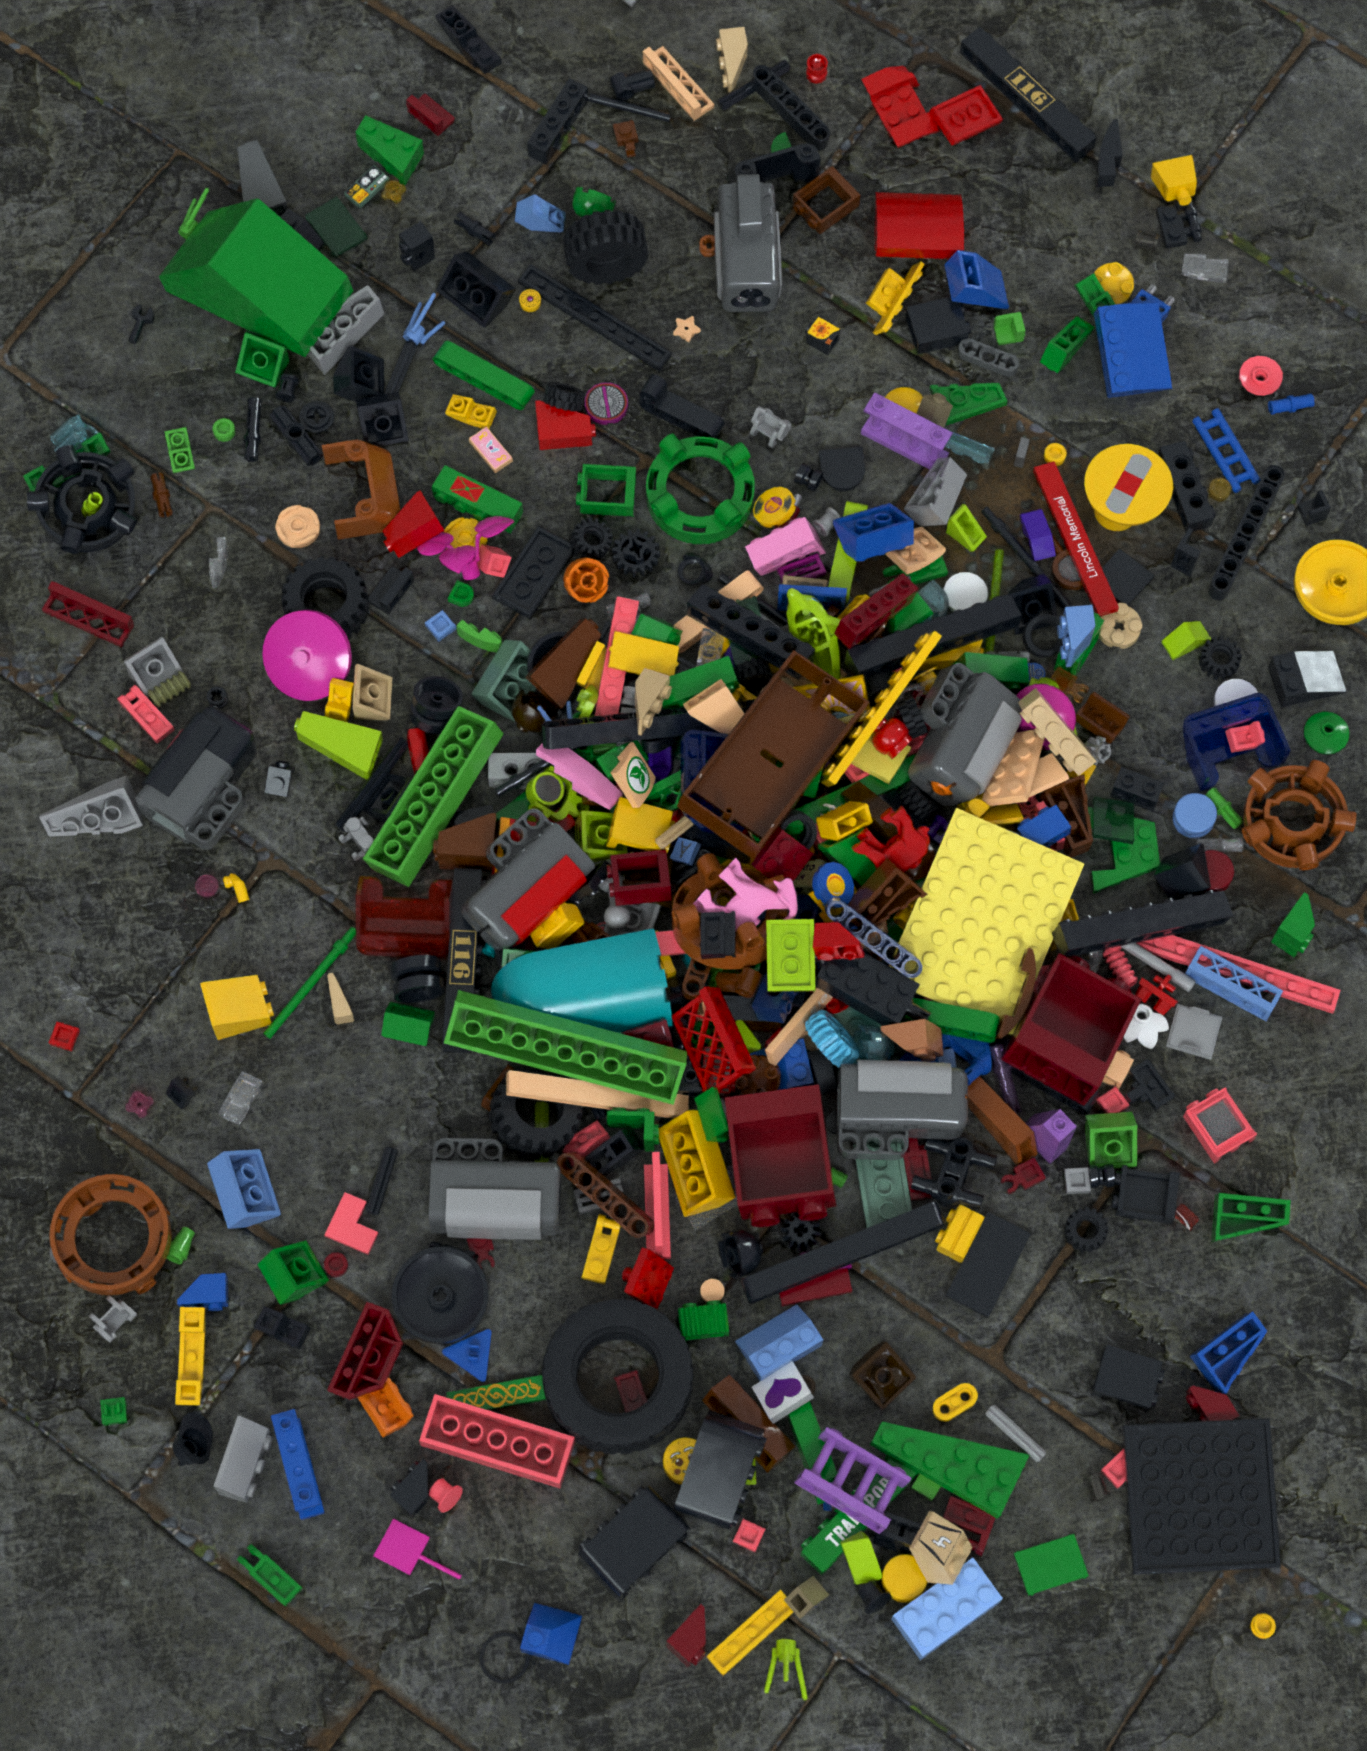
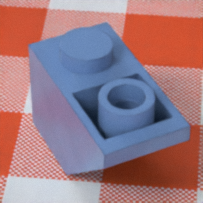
M534 194L517 202L515 222L529 230L561 233L564 231L566 212Z

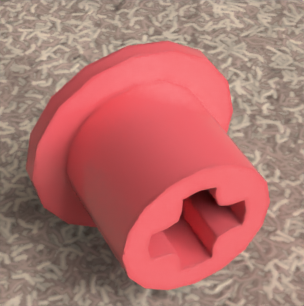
M441 1478L433 1484L429 1491V1496L439 1504V1511L445 1513L456 1505L463 1489L459 1485L452 1486L445 1479Z

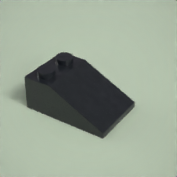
M1299 651L1273 656L1268 666L1281 707L1346 693L1333 651Z

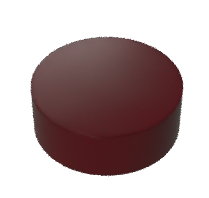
M339 1252L329 1254L324 1260L326 1273L335 1278L343 1276L348 1270L347 1258Z

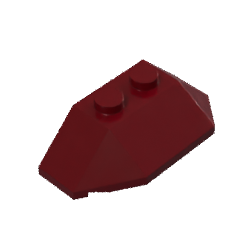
M366 1302L327 1389L328 1392L351 1400L385 1387L403 1346L402 1339L388 1309Z

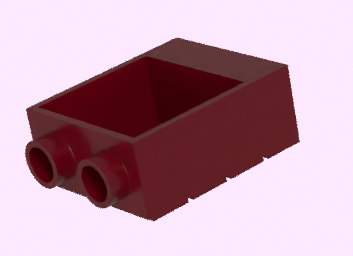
M1059 953L1042 976L1001 1060L1020 1071L1023 1070L1027 1075L1084 1106L1099 1089L1141 1002V998L1132 994L1130 987L1125 982L1115 978L1105 979L1091 971L1089 964L1082 958L1077 956L1066 957Z
M819 1084L725 1098L737 1203L742 1220L751 1219V1225L754 1227H769L780 1222V1214L798 1212L800 1220L813 1221L826 1217L827 1208L837 1207L823 1100Z

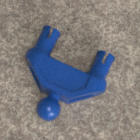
M942 1034L943 1049L946 1047L953 1048L955 1053L970 1064L964 1070L967 1074L968 1086L980 1075H987L991 1072L992 1061L989 1043Z

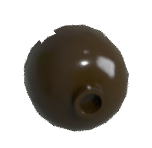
M521 690L512 703L511 712L518 729L525 733H528V731L537 733L542 732V723L546 722L537 707L541 706L552 721L558 716L557 710L555 709L552 712L549 708L551 703L542 696L532 691L525 694L524 690Z

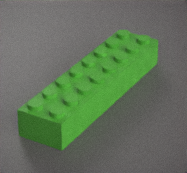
M460 706L456 708L398 801L392 814L388 817L363 857V860L372 870L407 887L410 886L433 849L434 839H438L439 831L446 828L503 736V732L494 721Z

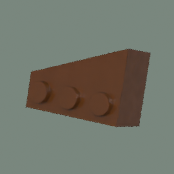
M1084 774L1042 791L1039 798L1040 802L1044 801L1046 806L1050 808L1057 805L1071 825L1070 834L1064 837L1066 840L1063 846L1066 856L1070 858L1088 852L1093 842Z
M886 858L853 895L848 905L878 926L888 920L889 916L899 909L904 910L909 906V903L928 894L893 862ZM859 918L850 920L857 927L861 924Z

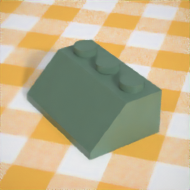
M504 640L471 694L485 708L512 722H515L511 712L512 703L519 691L524 690V693L528 694L529 691L535 692L536 690L525 678L528 674L527 659L530 649L521 641Z

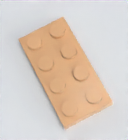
M1034 730L1015 733L1003 759L984 791L982 801L989 806L1028 801L1044 739L1042 740Z

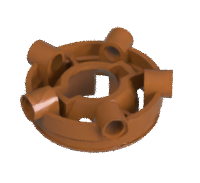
M1312 760L1308 767L1297 765L1283 766L1268 773L1260 767L1247 781L1252 786V789L1244 806L1242 834L1247 844L1253 846L1268 861L1283 867L1299 868V870L1303 871L1311 870L1318 867L1319 862L1328 857L1337 848L1346 831H1354L1357 813L1348 811L1342 792L1327 777L1330 770L1329 766L1319 760ZM1295 782L1300 783L1299 787L1301 788H1295ZM1289 783V788L1282 789L1266 799L1262 810L1251 808L1253 801L1256 800L1260 803L1273 790L1275 784ZM1318 793H1321L1333 809L1331 817L1329 808H1325L1315 796ZM1284 801H1296L1307 807L1312 804L1316 811L1314 815L1316 822L1307 830L1292 831L1286 828L1277 816H1271L1270 810L1271 807L1279 805ZM1250 816L1260 818L1258 821L1252 823ZM1329 828L1328 836L1334 837V840L1327 849L1317 854L1315 845L1320 842L1326 829ZM1270 833L1273 835L1271 847L1276 849L1277 851L1267 846V843L1270 839Z

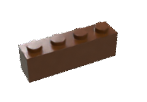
M728 1375L712 1387L702 1401L711 1411L765 1430L763 1437L767 1438L763 1452L760 1458L755 1456L754 1459L767 1473L785 1460L795 1448L790 1439L771 1422L756 1401L743 1390L741 1385L731 1375Z

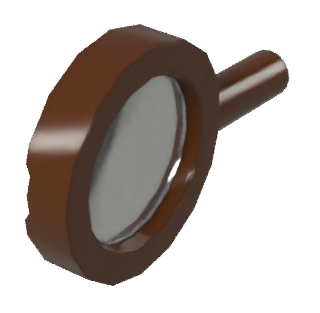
M1052 534L1057 555L1052 564V576L1055 582L1067 590L1084 588L1068 550H1064Z

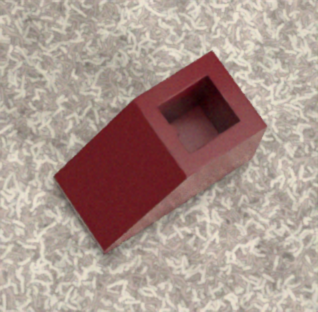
M1191 1386L1185 1392L1187 1394V1403L1192 1409H1196L1200 1416L1198 1418L1199 1421L1237 1420L1239 1417L1238 1412L1225 1394L1197 1386Z

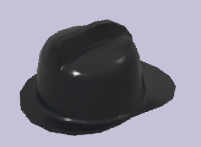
M187 1413L181 1421L179 1433L172 1445L179 1466L195 1463L204 1464L209 1460L213 1431L209 1421L200 1413Z

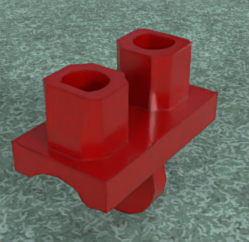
M1169 974L1165 979L1158 975L1154 977L1153 981L1160 985L1159 988L1144 978L1139 981L1140 987L1136 992V996L1141 998V1001L1144 1003L1148 1001L1152 993L1158 996L1160 999L1153 1009L1164 1016L1171 1007L1175 1008L1178 1003L1174 998L1163 992L1166 989L1173 993L1176 987L1169 983L1172 978Z

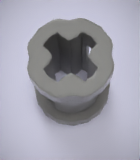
M831 507L826 509V513L819 520H814L812 523L816 531L822 536H827L834 527V519L841 518L837 511Z

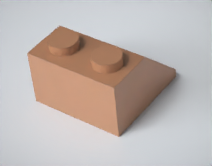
M926 1019L881 1026V1031L904 1050L913 1054L914 1057L920 1058L923 1062L935 1061L936 1057L944 1056L941 1028Z

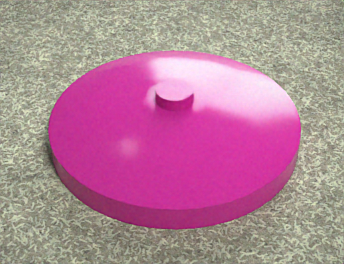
M315 610L291 612L278 619L271 626L263 644L265 670L272 683L289 697L303 701L322 699L329 696L331 679L336 678L345 681L350 671L352 653L347 635L334 619L324 613Z

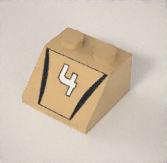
M929 1511L909 1549L928 1583L953 1585L971 1552L972 1546L962 1529L935 1512Z

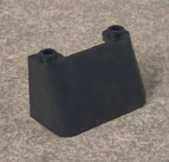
M809 143L800 144L736 164L728 170L727 183H736L737 174H759L760 182L791 174L794 182L801 180L808 184L819 176L821 158L814 145Z

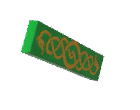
M542 1375L446 1393L449 1399L489 1411L546 1400Z

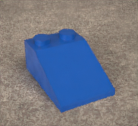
M804 1038L798 1039L778 1062L781 1072V1082L778 1090L814 1085ZM766 1048L761 1049V1050L756 1051V1052H753V1053H750V1056H751V1055H765V1056H767V1055H766V1052H765V1049H766Z

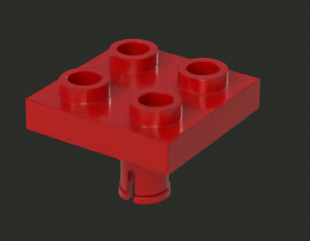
M642 1247L634 1268L626 1267L622 1273L623 1281L627 1282L624 1292L636 1301H640L641 1304H648L658 1309L674 1267L650 1249Z

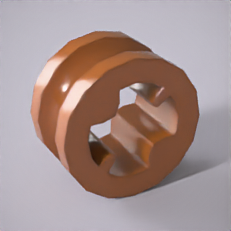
M703 236L699 242L700 253L705 257H713L715 255L714 236ZM706 243H711V249H707Z

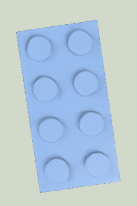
M971 1558L963 1564L953 1585L937 1583L895 1613L891 1620L918 1658L922 1660L999 1604L1003 1598L975 1559Z

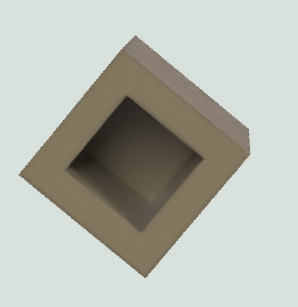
M942 394L924 395L916 414L944 428L953 405Z
M812 1576L790 1593L784 1601L796 1616L801 1619L820 1605L829 1594L817 1579Z

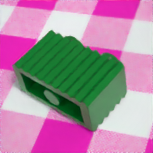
M719 1300L706 1302V1305L697 1306L696 1303L683 1304L682 1308H678L679 1328L685 1340L729 1336L726 1303L721 1304Z

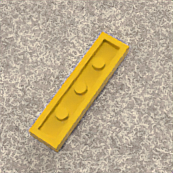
M781 1590L706 1656L722 1676L730 1671L794 1613L784 1601L787 1596Z

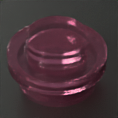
M202 875L195 883V889L202 897H211L218 891V881L212 875Z

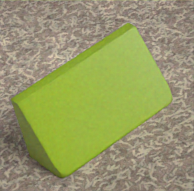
M860 1531L840 1542L856 1585L882 1579V1572L871 1541L865 1533Z

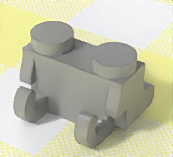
M758 406L751 420L753 426L750 434L756 436L760 431L770 438L768 446L773 448L777 443L776 439L778 438V440L782 441L792 426L788 420H782L777 417L770 409Z
M357 817L350 818L344 824L345 832L349 833L345 836L343 834L339 836L341 843H345L352 838L361 851L358 854L354 852L351 856L355 861L365 856L374 841L364 828L368 826V822L364 817L359 819Z
M108 1295L106 1300L113 1306L101 1319L93 1313L89 1315V1318L96 1323L93 1327L95 1331L111 1343L116 1337L114 1333L125 1321L129 1320L131 1322L137 1316V1313L121 1299L117 1302Z

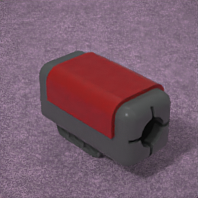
M530 809L522 814L487 847L486 857L498 871L464 901L461 906V914L476 932L479 931V935L494 950L501 951L503 948H508L512 945L515 947L529 937L551 916L554 910H557L560 905L565 903L586 883V876L595 868V864L559 824L550 822L538 809ZM528 815H532L533 817H535V826H531L528 824ZM514 830L519 833V842L511 839V831ZM495 846L502 848V857H497L494 854L493 849Z

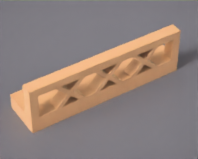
M663 46L656 51H653L650 47L643 50V64L652 71V74L694 121L714 108V103ZM663 55V56L666 58V60H667V64H666V65H665V63L659 58V56ZM672 71H676L680 74L679 79L673 74ZM685 86H690L693 89L692 94ZM697 100L704 101L706 105L701 108V104Z

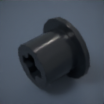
M875 1580L866 1583L858 1591V1595L866 1604L864 1609L866 1614H873L879 1611L892 1597L890 1592H883Z

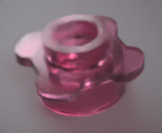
M135 1091L132 1093L129 1103L126 1104L125 1108L128 1112L136 1113L139 1118H144L147 1116L149 1106H152L154 1101L152 1097H146L140 1091Z

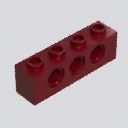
M902 573L843 617L834 634L851 649L912 603L919 588Z

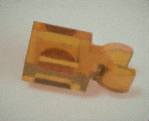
M1057 667L1051 679L1058 683L1059 690L1066 696L1071 694L1078 703H1082L1084 698L1078 692L1083 691L1087 694L1089 691L1087 685L1076 684L1078 677L1060 667Z

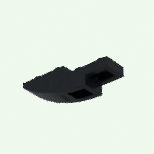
M453 5L435 15L436 20L449 39L474 68L478 67L486 74L502 64L501 57L477 34L476 28Z

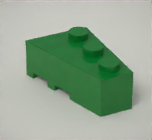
M964 652L952 664L962 663L973 673L986 672L1012 693L1020 692L1029 684L1027 658Z

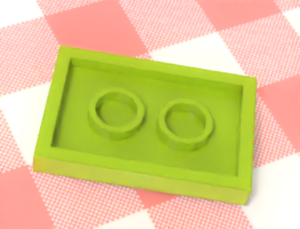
M814 919L766 920L767 992L815 991Z

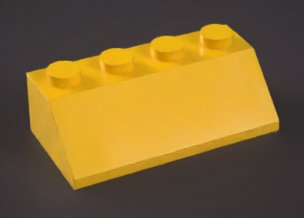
M687 1110L659 1128V1140L684 1217L719 1208L735 1198L718 1142L706 1140L698 1110Z

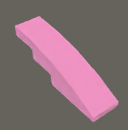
M542 743L536 749V756L554 765V773L572 782V790L609 810L618 802L619 797H623V794L601 772L570 748L545 749Z

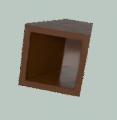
M490 813L439 831L438 839H434L433 853H435V861L439 863V869L454 870V868L482 869V872H492L494 865L486 857V849L498 837L496 813Z

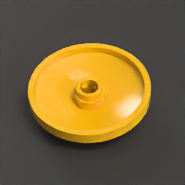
M1329 540L1313 546L1302 556L1294 574V589L1299 602L1309 614L1323 622L1334 625L1354 624L1367 618V549L1346 540Z

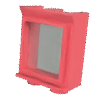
M1226 1087L1220 1091L1216 1088L1206 1095L1205 1100L1200 1103L1196 1100L1186 1107L1187 1110L1183 1118L1214 1164L1219 1161L1221 1156L1228 1152L1233 1153L1243 1143L1247 1141L1250 1143L1257 1136V1133L1252 1129L1227 1092Z

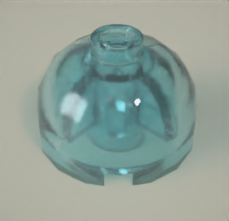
M859 1025L860 1031H855L853 1036L860 1054L857 1059L889 1060L894 1052V1045L889 1037L877 1026Z

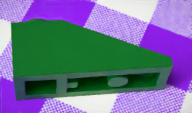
M1076 316L1048 343L1040 363L1049 370L1059 373L1070 362L1095 327Z

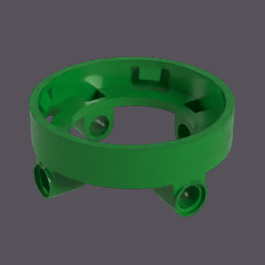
M675 434L666 436L659 444L660 453L653 460L646 479V502L653 520L666 534L686 543L710 544L730 537L744 525L753 508L755 482L749 465L751 456L748 449L741 442L731 446L724 441L710 437H690L679 440ZM694 457L714 459L723 464L733 477L735 490L732 499H727L720 503L713 515L698 517L683 513L678 509V504L674 497L666 491V483L670 472L676 465L686 459ZM657 472H658L657 479H656V490H654V483H655V479H654V478H655V476H656V474H657ZM745 483H748L749 491L747 490L746 500L742 501L744 497ZM683 525L693 528H706L705 533L683 530Z

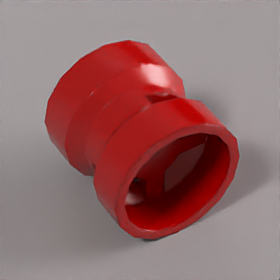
M813 54L808 58L806 77L810 82L818 84L825 81L828 61L825 56Z

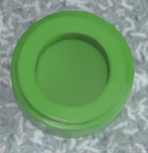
M222 418L214 423L213 433L217 440L225 442L234 437L236 431L231 420Z

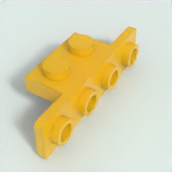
M922 261L913 265L904 279L891 268L884 271L866 302L868 306L882 316L873 331L875 335L882 332L886 333L893 324L891 320L901 311L903 307L901 303L911 294L913 290L911 286L923 273L921 271L924 266Z

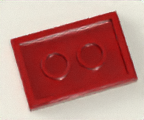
M981 85L938 104L929 111L951 146L994 127L1003 121V118Z

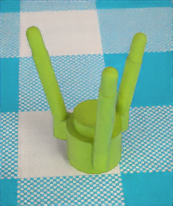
M777 1640L776 1648H772V1659L764 1692H769L777 1657L779 1662H783V1679L785 1682L789 1679V1663L793 1662L794 1658L802 1698L806 1701L808 1697L800 1662V1649L796 1648L795 1640Z

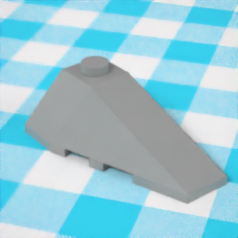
M127 775L104 783L39 816L49 837L73 836L78 833H92V835L100 834V832H114V834H118L143 826L136 794Z

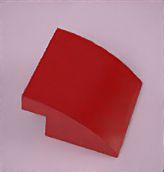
M875 192L876 257L950 259L957 250L964 251V218L961 195Z

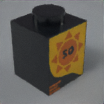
M818 316L815 322H810L805 330V334H807L806 343L829 355L840 339V328Z

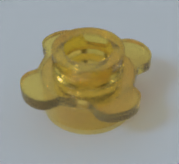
M388 181L385 185V191L381 193L384 200H393L394 203H400L402 201V194L406 192V187L397 181Z

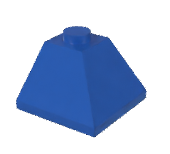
M534 1603L522 1639L521 1652L569 1665L582 1616Z

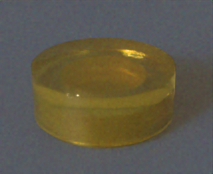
M1216 478L1210 483L1208 493L1212 499L1224 501L1231 493V484L1224 478Z

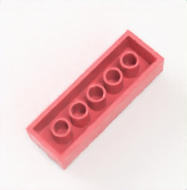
M434 1394L419 1442L421 1446L561 1489L574 1448L575 1437Z

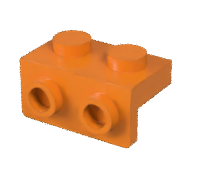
M388 1378L383 1389L357 1397L382 1437L405 1427L413 1417L410 1405L404 1401L397 1385L390 1378Z

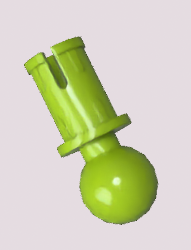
M98 492L90 493L84 501L81 512L85 518L86 516L94 515L101 509L102 496Z

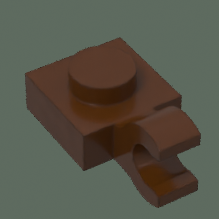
M634 121L612 124L617 146L624 145L627 158L636 156L634 143H638V135Z

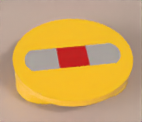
M1119 444L1104 449L1092 459L1085 473V493L1090 505L1094 509L1095 517L1099 524L1112 531H1123L1131 526L1142 525L1152 521L1167 507L1173 492V479L1166 463L1156 453L1139 445Z

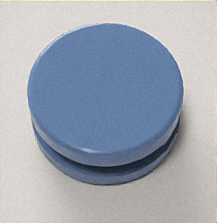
M1200 793L1186 794L1179 799L1172 815L1173 824L1176 830L1183 836L1200 838L1207 835L1213 828L1217 818V810L1213 801L1207 796Z

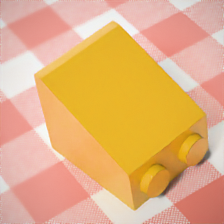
M258 975L200 983L217 1040L271 1024L270 1017L274 1016L271 1003H266L264 995H268L265 981H259Z

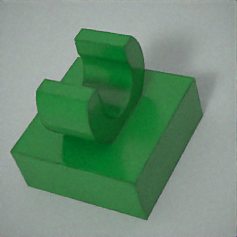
M125 1397L100 1400L103 1426L128 1423Z

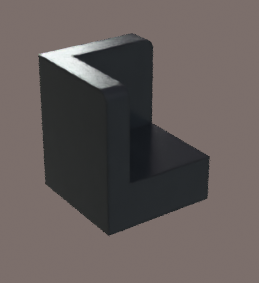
M1319 490L1314 499L1299 503L1297 509L1305 525L1309 526L1326 520L1331 507L1323 490Z

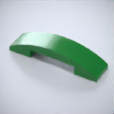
M101 433L82 442L81 445L83 447L76 451L77 453H97L103 456H107L111 452ZM43 465L23 476L31 491H35L37 482L46 469ZM61 475L51 485L56 488L60 487L70 477L63 478Z

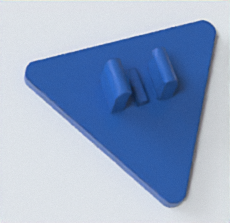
M484 1330L442 1350V1354L479 1381L485 1382L487 1378L491 1330Z

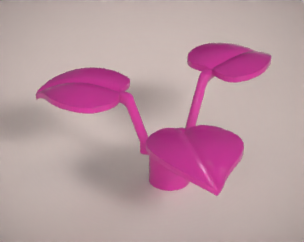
M493 516L477 523L475 526V531L477 532L475 547L464 545L453 548L450 545L454 541L453 536L448 533H440L416 548L420 554L426 556L441 553L439 559L445 567L458 574L462 572L465 580H473L480 576L477 564L480 561V538H489L499 534L514 523V520L502 516Z

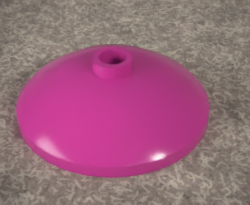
M1033 684L1025 687L1016 695L1019 699H1022L1037 688L1074 731L1076 715L1069 698L1058 688L1048 684ZM1021 716L1022 721L1016 732L1034 730L1036 726L1032 721L1027 723ZM1046 738L1044 739L1042 750H1050L1048 747L1050 742Z

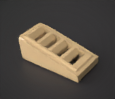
M328 973L327 977L335 1023L353 1022V1012L333 973Z

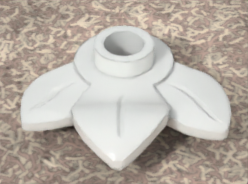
M1139 1004L1124 1035V1039L1127 1043L1138 1039L1144 1047L1153 1049L1157 1043L1158 1032L1169 1030L1167 1020L1163 1015L1154 1013L1149 1006ZM1143 1013L1145 1019H1139L1137 1014Z

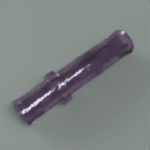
M1004 1043L996 1044L994 1047L990 1046L989 1049L995 1066L993 1071L997 1074L1003 1100L1016 1114L1021 1113L1022 1110L1010 1070L1012 1066L1001 1060L1005 1052Z

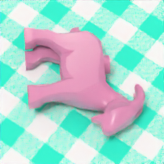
M737 858L719 875L736 892V895L726 906L715 904L708 889L693 903L699 913H731V911H735L736 930L745 922H753L757 926L761 921L758 919V916L767 909H789L788 916L783 920L794 919L798 911L797 894L791 878H786L782 882L774 880V884L778 887V891L774 892L751 880L741 869V864Z

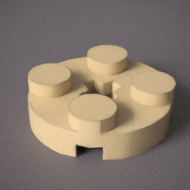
M1118 603V612L1101 616L1105 621L1099 639L1109 647L1115 646L1120 647L1119 649H1124L1132 646L1138 640L1142 623L1140 616L1134 609L1128 607L1125 603ZM1115 623H1122L1124 630L1114 629Z

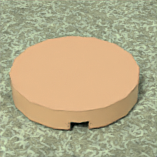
M294 505L287 507L279 514L275 528L278 538L283 544L291 548H303L309 546L317 539L320 533V522L317 514L311 508Z

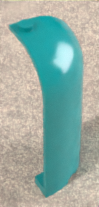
M654 928L528 953L506 964L497 973L492 982L491 994L494 1000L617 1033L663 1018L667 1020L668 1027L672 1026L671 1006L665 988L668 987L665 970L661 969L659 959L661 952Z

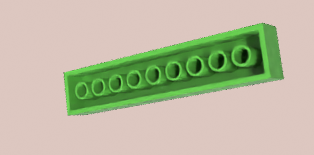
M461 990L457 992L444 1043L672 1105H674L687 1062V1051Z

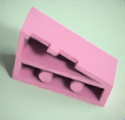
M806 517L796 518L789 525L783 528H776L769 535L763 538H756L749 545L745 546L751 562L760 576L776 571L777 568L787 565V562L806 558L807 555L818 552L819 555L826 553L817 531Z

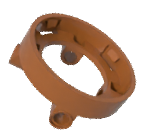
M713 853L703 855L697 861L698 873L681 885L673 900L672 929L676 942L689 957L701 964L714 968L742 969L743 967H751L767 959L766 920H776V918L783 920L787 917V909H767L765 919L758 929L753 922L741 924L736 930V957L725 956V958L701 959L700 918L693 903L706 889L710 890L719 886H728L719 877L727 866H721ZM741 867L751 880L774 892L778 891V887L773 881L782 882L785 879L781 874L768 878L758 871Z
M117 1174L92 1177L72 1188L58 1204L50 1225L52 1253L59 1269L68 1282H73L86 1291L100 1295H119L136 1290L139 1295L143 1294L156 1284L154 1276L161 1269L168 1256L171 1245V1224L168 1217L170 1213L154 1191L137 1179ZM114 1183L115 1186L128 1187V1184L135 1187L134 1193L111 1189V1184ZM110 1201L124 1202L134 1206L145 1217L149 1228L148 1245L141 1258L131 1267L112 1273L97 1271L84 1263L77 1252L75 1244L77 1227L83 1216L87 1217L97 1212L102 1207V1203ZM61 1217L68 1218L64 1229L63 1241L56 1239V1233L61 1232L63 1223Z

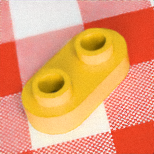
M968 1383L956 1386L935 1400L932 1407L933 1415L942 1422L952 1420L974 1406L978 1398L977 1390ZM962 1393L968 1394L969 1400L963 1401L960 1395ZM940 1407H948L949 1412L946 1414L942 1413Z

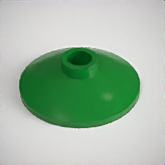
M1319 712L1311 716L1306 722L1304 738L1309 747L1314 751L1325 755L1335 754L1346 746L1349 740V728L1339 715L1332 712ZM1324 728H1330L1332 732L1328 733L1324 730Z

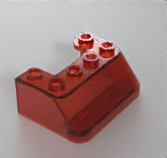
M359 876L356 890V946L358 951L364 955L409 957L432 955L438 958L445 957L449 952L452 880L439 879L433 881L429 887V899L383 897V884L378 878Z

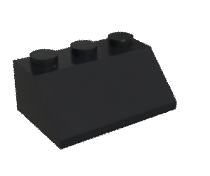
M468 251L454 254L436 288L438 293L484 328L507 307L516 288Z

